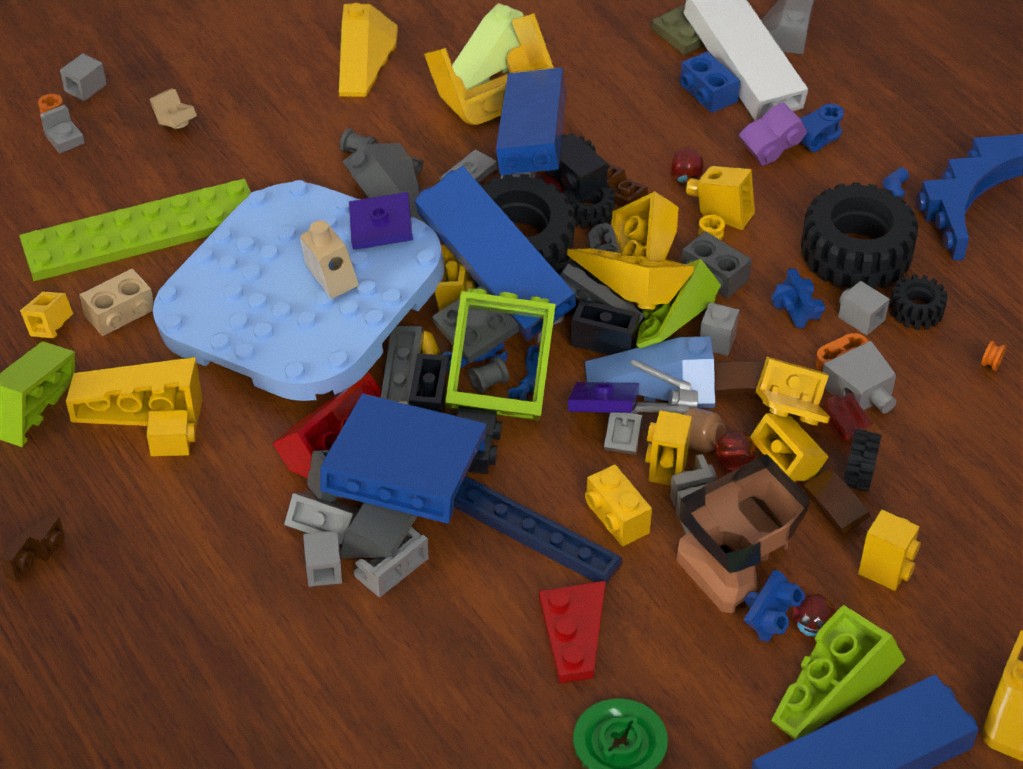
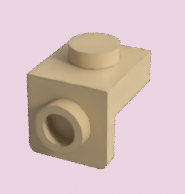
M168 89L150 99L157 120L161 125L179 129L188 125V120L197 116L193 106L180 102L175 89Z

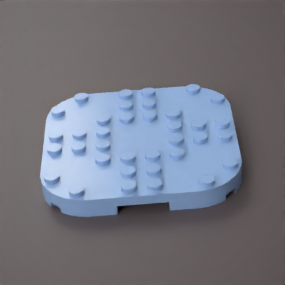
M302 180L273 185L250 193L248 198L236 207L158 291L154 301V320L164 344L173 353L183 358L196 357V362L205 367L211 361L251 377L255 387L286 399L298 401L317 400L316 394H326L331 390L336 395L355 384L369 371L384 353L382 343L410 309L419 311L436 291L439 282L442 281L445 270L439 238L430 226L421 220L411 217L413 240L353 250L349 201L360 199L316 184L306 183ZM319 220L327 222L345 244L359 284L358 287L333 299L329 297L307 268L300 236L310 230V225ZM330 260L329 269L334 270L332 260Z

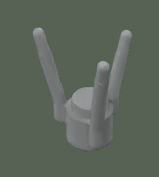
M636 360L631 361L632 366L678 387L677 391L671 390L668 403L636 402L634 407L636 412L659 413L661 410L685 414L689 409L697 408L698 391L691 390L690 382L680 381Z

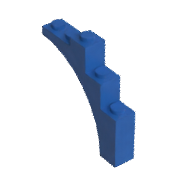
M1023 134L974 138L971 150L967 152V158L948 159L946 171L942 173V180L922 182L921 191L916 196L917 209L922 211L926 222L935 221L936 228L940 229L943 235V246L949 250L953 261L964 260L969 241L965 225V213L972 203L986 190L995 185L1023 175Z

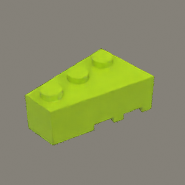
M42 341L0 373V440L20 447L24 446L27 442L25 434L32 425H40L43 421V416L40 414L48 404L55 405L71 384L73 373H75V351Z

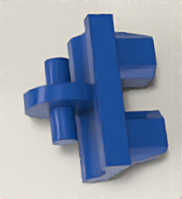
M788 269L785 282L775 287L776 291L771 297L772 303L776 308L787 310L796 328H804L809 319L819 320L825 310L822 300L812 299L811 297L814 292V285L811 279L801 278L797 269Z
M773 570L760 594L755 592L747 594L745 603L751 609L744 621L757 632L758 638L761 641L769 642L773 634H784L789 626V618L785 613L790 606H800L805 598V593L798 584L789 582L781 571Z

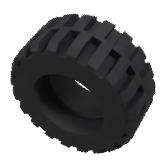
M512 174L504 175L503 179L498 180L496 177L487 181L486 186L484 184L481 185L513 223H525L537 228L541 232L527 239L551 267L570 259L567 255V249H573L575 212L573 206L569 204L570 200L563 192L559 194V188L552 183L546 184L542 178L536 177V179H532L526 174H520V177H513Z
M845 183L839 184L833 190L831 188L824 190L807 207L801 239L802 256L808 267L814 273L818 272L820 279L825 282L828 280L833 282V286L839 288L845 286L851 289L862 281L873 289H876L878 286L882 289L891 285L892 281L894 283L898 281L909 270L918 236V220L914 216L915 213L911 207L906 205L905 200L899 195L894 196L891 190L886 188L883 190L879 189L874 184H869L868 186L861 185V183H852L848 186ZM848 233L862 234V235L869 236V237H871V238H873V239H870V240L856 239V238H852V237H850V236H847V235H845V234H848Z

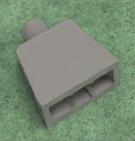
M871 341L824 363L822 372L829 375L825 390L855 412H861L875 405L882 413H888L896 405L897 400L892 396L896 379L895 372Z

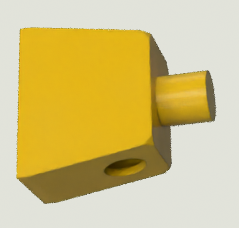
M712 166L707 169L700 180L690 178L687 183L686 193L687 195L699 197L700 212L703 216L717 215L724 220L725 224L743 230L755 214L751 169Z

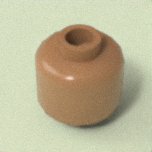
M698 408L689 409L684 414L692 416L688 449L709 453L716 447L721 446L725 438L726 426L722 422L720 415L713 411Z

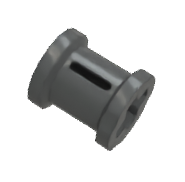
M498 356L491 358L490 363L480 368L472 367L468 370L470 383L473 389L480 394L485 393L487 388L499 382L504 384L509 381L507 367Z

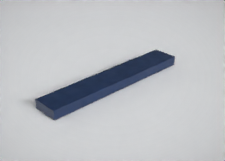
M465 476L454 498V508L594 582L606 581L607 584L622 565L623 557Z

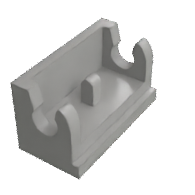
M411 527L394 556L374 557L369 562L363 559L358 560L355 563L358 568L354 570V577L380 598L429 559L428 538L419 534Z

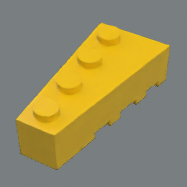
M196 357L73 373L66 399L70 421L73 423L148 426L149 411L188 410L190 423H195L197 428L203 398Z

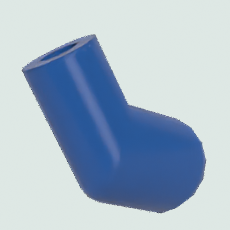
M900 167L888 175L882 182L883 189L891 190L894 196H904L905 191L901 188V185L909 178L908 171Z

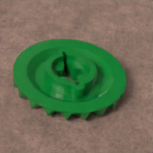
M608 699L592 705L579 717L574 728L573 744L576 757L580 758L583 768L655 769L657 766H661L662 760L666 755L668 736L662 720L649 707L629 699ZM628 733L626 745L621 744L619 747L613 748V738L619 740Z

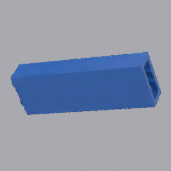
M563 67L508 73L496 145L500 175L559 169L566 101Z
M461 166L456 171L448 172L442 178V181L432 188L424 189L418 195V198L414 200L419 216L435 231L438 238L479 286L483 285L491 295L499 296L501 292L517 294L518 299L530 300L531 297L549 299V303L556 304L553 323L576 306L575 293L464 166ZM510 314L519 324V332L527 342L542 331L543 318Z
M935 674L754 759L751 769H931L972 749L978 727L973 716L965 712L956 701L950 687L944 685Z

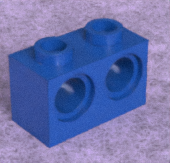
M709 52L682 62L681 75L679 77L681 86L690 92L711 113L738 102L740 80Z

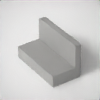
M310 491L297 492L292 495L284 525L306 533L337 531L338 544L343 545L347 529L360 509L339 501L327 502L318 499Z

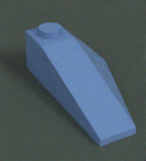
M710 336L678 337L641 349L636 348L585 361L586 382L639 383V395L645 396L644 401L655 402V399L669 401L671 390L677 391L678 387L632 366L631 361L636 360L680 381L690 382L691 390L698 391L697 408H715L714 356Z

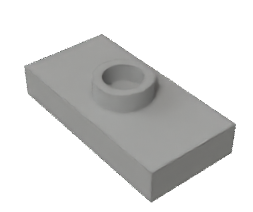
M475 149L439 178V182L442 181V178L448 172L456 171L461 166H464L472 177L480 183L497 169V161Z

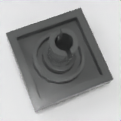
M480 285L476 288L484 289L487 291L488 295H491V293L483 285ZM460 299L432 316L433 324L452 345H454ZM469 308L462 357L470 364L519 332V324L508 313Z

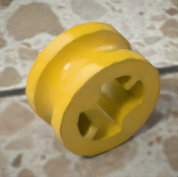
M717 215L703 216L699 220L698 236L706 231L722 240L725 228L724 220Z

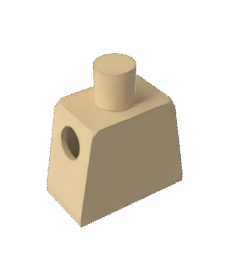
M322 220L313 222L310 225V230L300 236L305 263L329 297L333 299L358 287L359 284L345 244L327 222ZM330 260H332L334 270L329 269Z

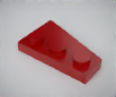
M606 581L539 591V603L559 684L594 678Z

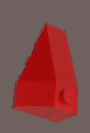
M370 372L366 373L359 381L343 392L336 394L272 443L290 471L308 478L309 469H311L312 453L314 451L331 449L361 395L381 397V390Z

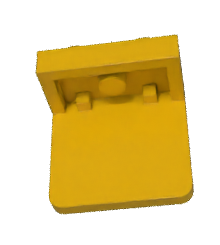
M767 356L755 392L763 400L762 403L770 407L769 411L782 417H788L789 413L800 416L799 420L811 425H818L819 421L828 423L830 416L819 406L829 375L825 372Z

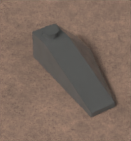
M400 143L365 144L342 161L368 198L408 192L411 217L425 223L419 216L414 201L418 198L421 190L415 174V162Z

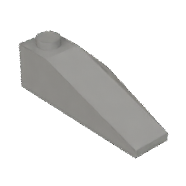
M778 0L762 18V23L782 52L804 54L815 0Z

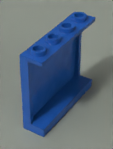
M362 394L321 464L320 491L449 524L453 516L454 498L477 451H484L487 424Z

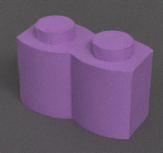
M782 102L769 109L761 119L746 126L739 134V137L744 147L761 166L777 160L784 149L800 143L807 134V131L797 115Z

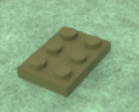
M685 5L653 19L651 29L686 55L704 46V43L684 15Z

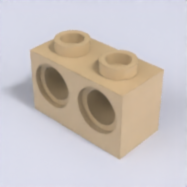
M133 268L79 294L84 316L102 336L153 311L154 302L151 288Z

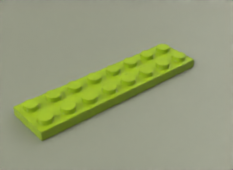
M244 178L21 234L19 237L33 281L35 282L209 237L236 207L248 198L251 191Z

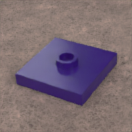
M408 192L349 201L353 250L413 240Z
M576 382L568 399V411L631 413L639 395V383Z

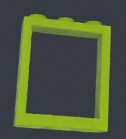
M469 288L468 292L461 291L445 408L457 410L459 406L497 411V415L539 421L542 411L556 304L549 303V299L531 297L530 300L518 299L517 294L501 292L499 296L488 295L486 290L479 288ZM469 308L543 318L532 402L457 392Z

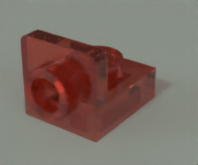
M851 392L841 399L836 394L821 404L824 411L830 416L829 421L844 442L854 437L856 429L864 430L873 424Z

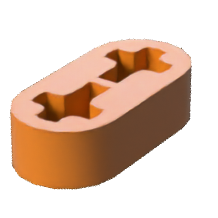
M850 333L820 347L815 361L817 370L822 372L824 363L869 341L861 334Z

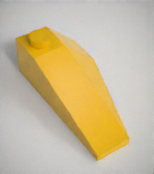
M352 3L343 5L339 97H366L378 78L380 68L387 63L389 53L394 51L397 46V25L371 4Z
M654 191L612 211L611 226L618 237L622 255L647 257V260L658 262L665 260L677 232L679 207Z
M593 248L567 249V255L625 300L638 303L637 307L641 309H656L657 304H669L694 272V266L669 260H661V262L651 261L643 256H626L618 252Z

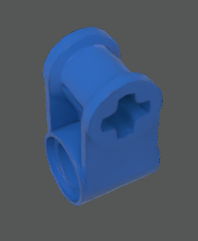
M826 104L809 115L801 117L800 120L803 122L807 134L800 143L811 152H816L830 142L839 139L842 134L840 121L844 116L843 109L836 104Z

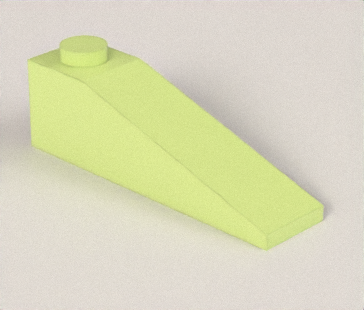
M498 3L483 18L452 65L455 75L462 79L466 90L490 81V76L500 71L503 74L509 71L506 63L507 54L511 49L520 46L512 19L524 16L521 11Z

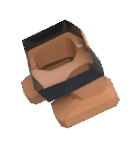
M765 454L680 499L679 519L690 532L679 540L677 562L721 612L733 614L736 606L745 601L749 592L756 593L757 591L756 564L760 563L761 560H768L769 553L780 547L787 550L789 539L795 533L807 513L810 498L768 454Z

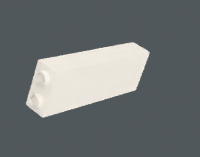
M686 0L684 15L710 54L740 80L738 96L755 121L761 119L773 106L782 102L792 111L803 109L808 92L807 86L747 0Z

